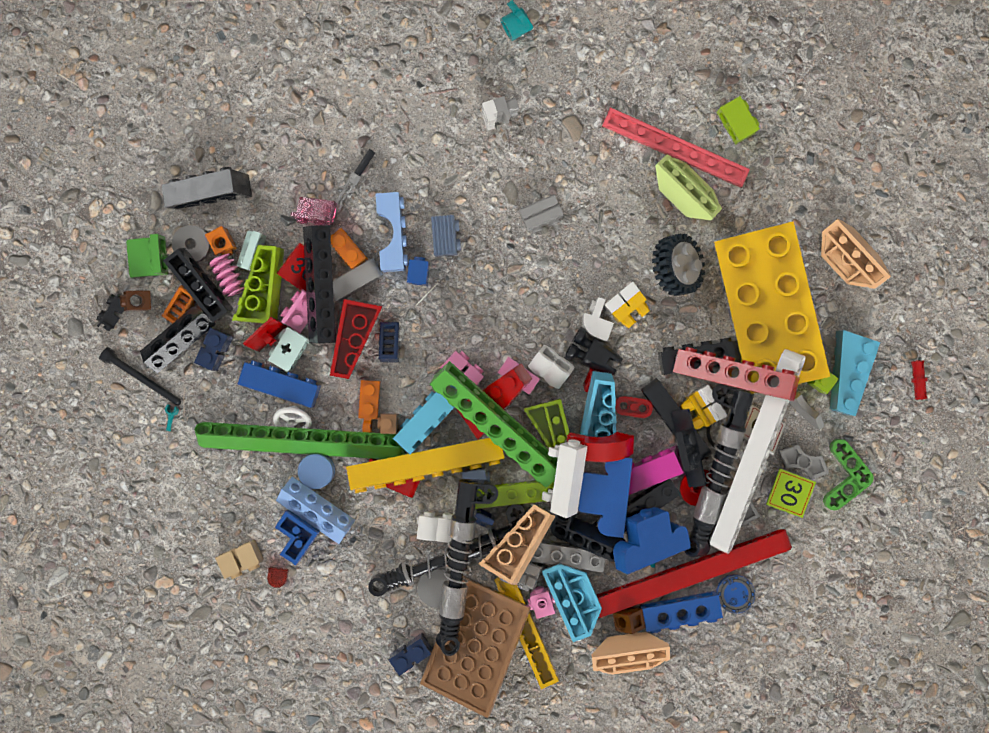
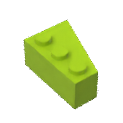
M560 398L523 408L548 448H554L555 445L560 446V444L567 442V435L570 432Z

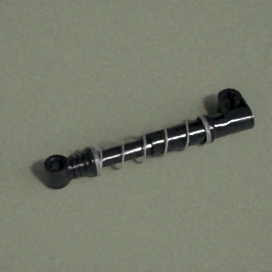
M523 504L507 506L506 515L510 525L498 530L490 529L487 534L480 533L479 537L472 539L473 543L470 544L472 553L469 554L468 560L475 558L481 560L483 555L489 554L501 542L503 537L517 524V522L512 524V521L516 520L515 514H511L513 509L521 510L519 518L526 514ZM446 546L444 554L439 556L429 552L426 561L419 562L413 558L410 566L404 562L399 564L396 571L392 569L391 572L387 571V574L385 572L375 574L369 582V592L373 596L379 597L391 591V588L393 590L396 587L399 588L400 584L406 587L414 585V579L418 576L426 574L430 579L431 571L439 568L447 571L448 568L446 567L445 569V563L449 558L447 557L446 550L450 551V547ZM430 554H433L435 556L434 558L429 559ZM413 560H416L418 564L412 565ZM381 581L384 587L381 589L376 588L374 582Z

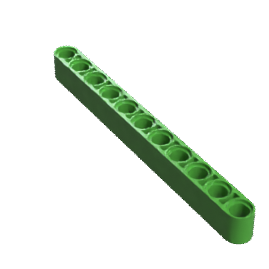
M202 422L195 427L197 443L203 448L321 454L325 456L386 459L405 455V450L393 439L397 434Z

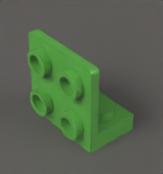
M150 234V238L129 239L126 241L129 276L131 278L169 275L168 266L163 261L167 258L165 236Z

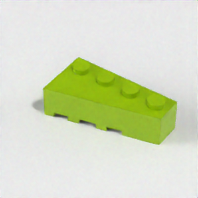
M257 246L250 266L251 271L248 279L245 281V288L242 297L239 298L237 304L239 306L232 321L264 324L270 317L278 320L282 277L277 272L283 265L284 249L277 246Z

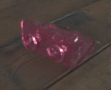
M299 197L297 211L291 212V216L300 224L307 225L308 222H312L314 225H333L337 203L329 200Z

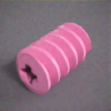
M230 254L219 256L209 263L210 267H215L212 270L213 274H218L216 281H221L219 287L225 288L222 294L228 295L227 297L237 295L243 292L245 288L240 287L244 280H237V277L241 274L233 272L238 267L230 265L234 262V259L227 258Z

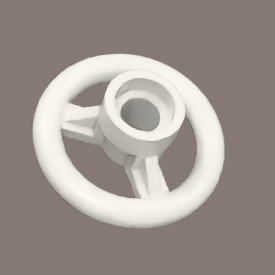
M295 406L281 408L273 416V422L276 427H285L279 422V417L286 420L287 424H289L288 427L294 428L298 423L306 422L301 428L309 429L312 424L310 416Z

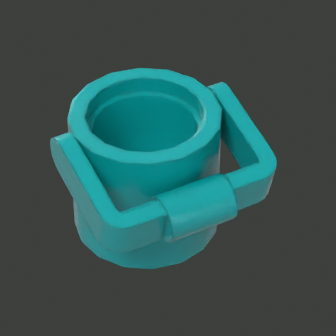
M511 0L507 5L512 12L500 18V22L509 39L514 41L531 31L533 25L524 9L518 7Z

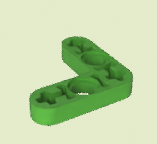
M835 439L829 446L831 453L849 474V477L829 491L823 498L825 507L833 511L839 510L869 487L874 480L873 474L849 443L843 439ZM837 444H843V446L841 447L842 450L845 453H850L844 455L841 451H836V449L838 448ZM851 457L856 460V465L853 468L847 466V460ZM859 470L861 474L867 475L865 477L866 481H860L861 476L855 471ZM847 484L853 487V491L849 495H846L843 490ZM831 497H832V498H837V497H839L838 499L835 500L836 505L830 504V503H831V500H830Z

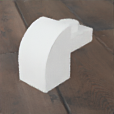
M598 297L596 301L592 300L589 308V311L592 312L591 315L583 313L582 324L590 336L606 342L614 323L599 318L606 299Z

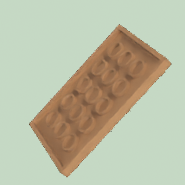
M463 576V579L468 580V583H465L468 588L464 617L460 621L458 633L459 651L452 656H447L443 654L435 642L420 684L488 718L491 715L531 607Z

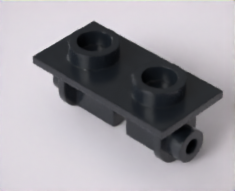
M119 291L115 295L111 294L106 302L108 304L105 311L101 310L96 318L99 321L97 326L99 327L100 324H103V328L107 331L114 329L120 319L114 312L117 311L120 314L124 312V307L120 305Z

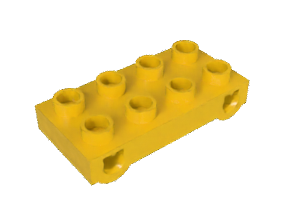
M794 221L714 241L742 361L754 362V366L762 368V364L775 367V371L781 354L785 349L805 356L798 384L830 377ZM758 372L753 373L751 376V381L754 383L759 379Z

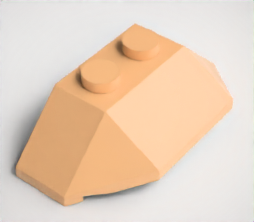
M837 219L822 231L821 256L846 284L875 289L891 277L879 254L852 226Z
M646 631L607 637L591 654L593 671H601L613 675L652 669L662 662L670 660L669 643Z

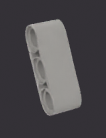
M374 258L333 281V295L336 303L384 276Z

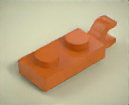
M361 380L358 418L364 419L362 432H372V419H378L381 381Z

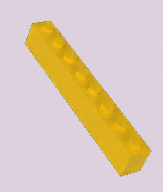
M490 438L347 466L346 470L350 490H355V494L366 492L368 487L374 486L376 490L386 488L388 483L394 482V486L405 484L407 479L413 478V482L424 480V476L431 474L432 478L444 476L443 472L451 471V474L463 472L462 468L470 467V470L482 468L481 464L489 463V466L501 464L500 460L504 459V454L501 447L495 445Z

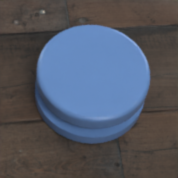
M310 454L303 458L298 466V477L301 483L310 489L325 487L335 476V465L329 456Z

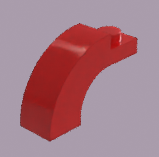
M571 432L567 435V442L573 439L580 441L582 445L588 446L585 461L612 462L622 460L633 454L634 435L619 432L606 437H590Z

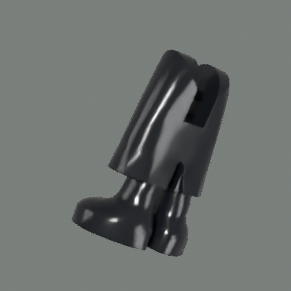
M580 327L572 342L587 348V352L571 343L564 358L568 361L573 358L581 359V365L615 376L617 370L607 365V362L611 359L621 364L623 358L594 337L592 341L586 337V329Z

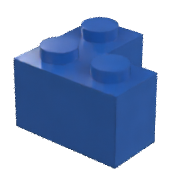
M290 510L285 511L275 528L291 539L280 555L294 565H297L320 531Z

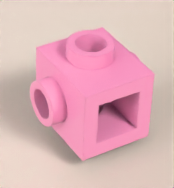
M538 586L534 588L530 593L528 604L531 610H534L536 618L539 619L555 614V600L549 587Z

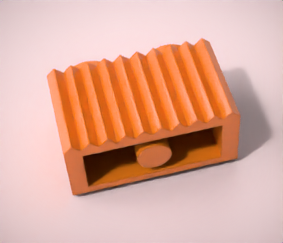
M342 228L331 235L332 247L350 269H354L368 261V258Z

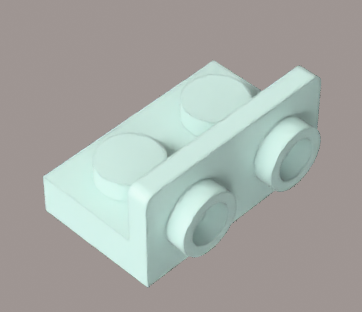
M247 231L237 267L251 271L250 266L257 246L264 245L267 236L256 231Z

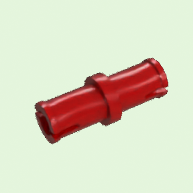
M924 360L911 361L913 373L911 383L914 384V399H928L926 390L928 378L925 377Z

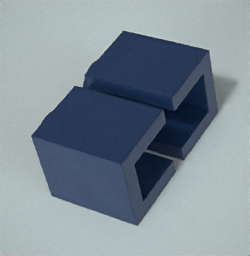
M210 328L203 342L206 347L200 348L194 363L210 371H218L225 355L216 353L217 351L227 352L234 336L219 329Z
M421 633L410 640L407 646L404 644L391 653L388 661L400 676L411 669L415 662L418 664L430 656L433 648L424 634Z

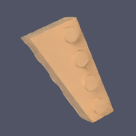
M533 505L479 565L511 585H517L553 522L555 515L537 505Z

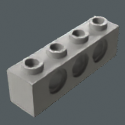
M549 540L541 541L531 559L533 562L552 565L563 564L572 568L603 572L605 564L604 558L568 543Z

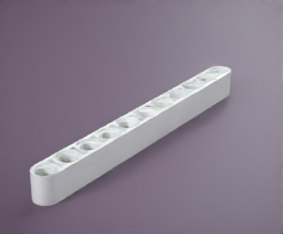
M785 349L781 354L775 371L782 372V369L795 372V376L799 377L805 362V356ZM774 377L771 380L772 387L778 386V377ZM769 395L765 396L710 541L711 546L727 554L730 553L734 546L789 400Z

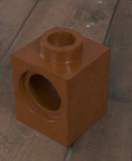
M150 291L123 292V295L120 296L121 307H124V311L151 310ZM132 296L139 298L140 304L138 306L131 304L130 299Z
M630 607L613 613L615 630L617 632L634 634L646 628L642 609Z

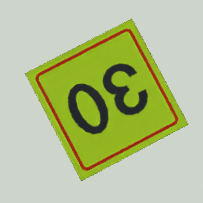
M779 468L766 505L803 518L816 482Z

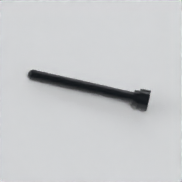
M106 347L101 352L99 360L105 364L116 365L173 404H181L180 398L117 358L115 351L111 348Z

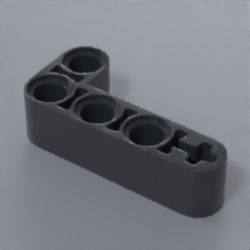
M554 514L555 518L552 523L551 532L555 537L611 562H615L613 555L614 546L619 541H626L624 538L603 535L597 526L576 518L577 514L568 518Z

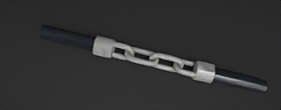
M371 149L367 151L356 170L347 179L348 181L344 185L342 192L329 208V212L325 218L321 219L318 225H331L333 217L342 207L348 194L361 179L360 176L375 155L374 151ZM349 183L352 184L350 189L347 188ZM336 203L340 204L336 211L332 210Z

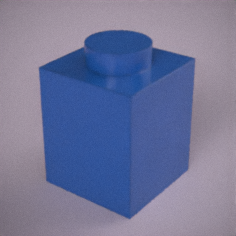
M414 257V260H409L408 284L428 286L430 263L425 261L426 258Z

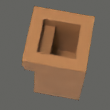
M379 413L377 421L379 432L381 434H397L399 431V414Z

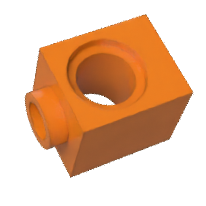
M223 226L205 234L216 256L232 255L233 251L237 249L228 229ZM221 239L226 241L223 248H219V241Z

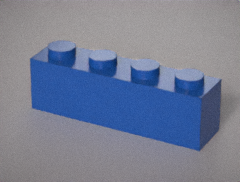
M251 360V363L244 362L238 385L309 408L315 407L321 385L316 384L317 380L307 377L305 380L298 378V374L292 372L284 374L280 372V368L269 366L268 369L262 367L263 363Z

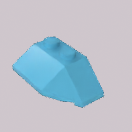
M557 564L542 570L572 641L576 642L591 636L602 607L587 572L563 564Z

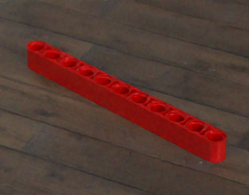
M779 529L736 544L729 554L720 550L596 594L602 607L598 618L787 552L792 549L786 529Z

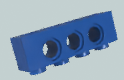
M715 591L640 604L644 616L646 632L650 631V633L661 632V629L669 628V630L679 629L681 625L696 626L699 625V622L703 621L713 623L717 622L719 618H723L719 595ZM704 606L705 609L702 613H696L697 607ZM681 609H685V615L682 617H678L677 612ZM667 613L666 619L658 620L659 614Z

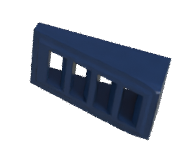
M380 322L378 359L383 363L399 362L400 355L399 322ZM385 329H395V332H385ZM385 337H394V340H385ZM385 345H394V348H385ZM385 353H394V355H385Z
M478 508L474 514L476 524L484 528H490L493 525L495 518L493 514L481 508Z

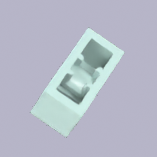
M287 327L286 330L283 329L278 337L280 341L277 346L274 345L271 348L268 361L287 372H292L309 344V338ZM286 345H287V346L290 345L289 348L291 349V352H286V351H287V350L285 349V346H286Z

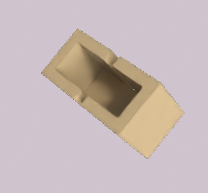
M255 539L240 545L238 548L222 553L215 558L224 579L231 577V579L237 578L242 575L241 571L246 569L249 572L260 567L259 563L264 560Z

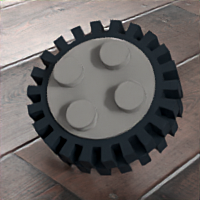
M681 233L659 240V244L655 246L656 251H653V255L656 258L652 259V263L656 264L653 267V272L657 274L655 279L661 280L658 283L659 286H664L663 291L674 296L696 292L697 288L701 287L700 282L704 280L701 275H705V270H702V267H705V262H701V259L704 257L703 254L699 255L698 253L701 251L700 247H695L697 242L695 240L692 241L691 236Z

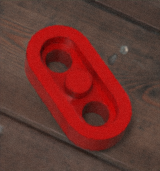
M620 396L615 400V409L620 415L647 418L652 414L653 406L646 399ZM622 402L627 404L625 409L620 408ZM640 405L645 406L644 412L639 411Z

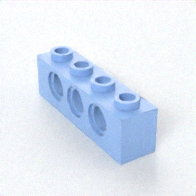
M291 477L276 499L282 506L338 544H340L355 522V519L294 477Z

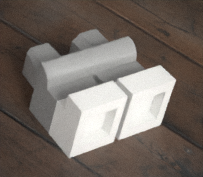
M504 96L482 103L481 113L487 131L494 129L495 122L500 120L505 124H509L510 118L518 116L519 106L516 98L506 101Z

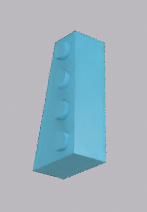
M592 371L580 435L606 437L617 432L615 382L612 374Z

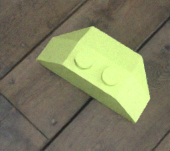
M667 154L655 165L659 190L686 217L712 220L721 211L722 207L718 203L714 190L687 163L672 158Z

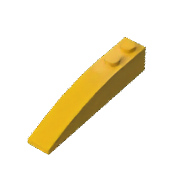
M500 577L494 579L500 593L526 604L518 584L511 585L500 580ZM529 612L520 636V642L540 688L544 689L559 682L560 678L531 612Z

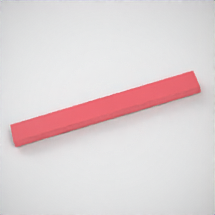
M611 107L602 127L665 155L668 154L672 158L679 159L692 167L740 188L743 187L750 169Z

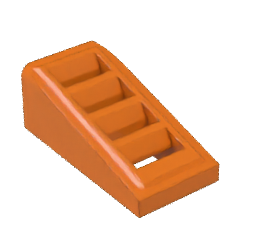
M183 285L179 286L162 314V317L171 323H174L196 303ZM181 298L182 300L187 302V304H184L179 299ZM175 305L179 306V307L182 308L183 310H182V311L179 310L178 308L175 307ZM171 310L177 315H179V317L177 318L173 314H171Z

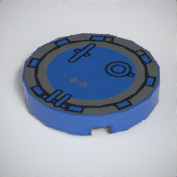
M738 574L727 575L718 583L716 593L719 595L721 607L726 611L736 614L748 610L754 603V586L747 578Z

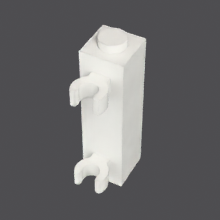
M571 439L560 444V446L549 447L548 452L549 456L558 457L554 488L553 490L548 489V493L544 491L542 500L551 502L550 512L565 518L573 516L578 512L588 447L580 444L578 440Z

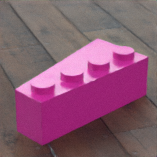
M676 445L663 449L653 456H646L635 464L632 462L629 495L684 473L680 453Z

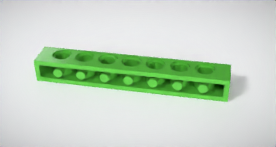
M449 361L434 375L430 383L434 391L447 399L451 406L456 407L466 419L477 426L479 431L485 433L495 445L501 447L510 458L519 463L523 470L528 471L544 487H548L555 481L558 458L549 456V450L453 363Z

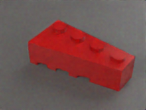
M344 299L330 376L350 378L382 306Z
M520 363L484 388L483 391L500 407L506 410L530 383L532 377L523 364ZM457 409L477 440L485 435Z

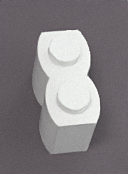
M546 345L542 346L528 365L535 375L543 377L550 386L557 389L562 386L575 368L568 360L560 357L553 349Z
M424 511V514L419 515L417 539L449 543L451 541L449 530L453 514L443 513V516H436L435 512Z

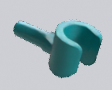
M168 404L165 407V412L168 414L166 431H171L174 416L179 413L177 406L174 407L172 413H170L171 405Z

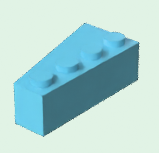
M845 330L836 331L835 364L832 373L839 379L831 389L830 409L846 415L856 416L880 342Z
M432 391L425 398L427 403L423 407L419 405L414 410L413 418L411 420L407 418L400 426L402 429L393 438L409 454L454 409L447 399L437 392L434 393Z

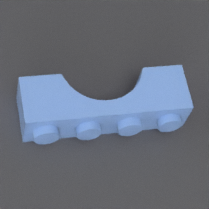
M399 192L376 193L377 214L388 219L393 226L392 241L385 249L379 251L380 269L382 272L406 271L405 266H408V254L404 255V247H407V237L403 235V228H406L405 216H402L401 209H405L404 197H401Z

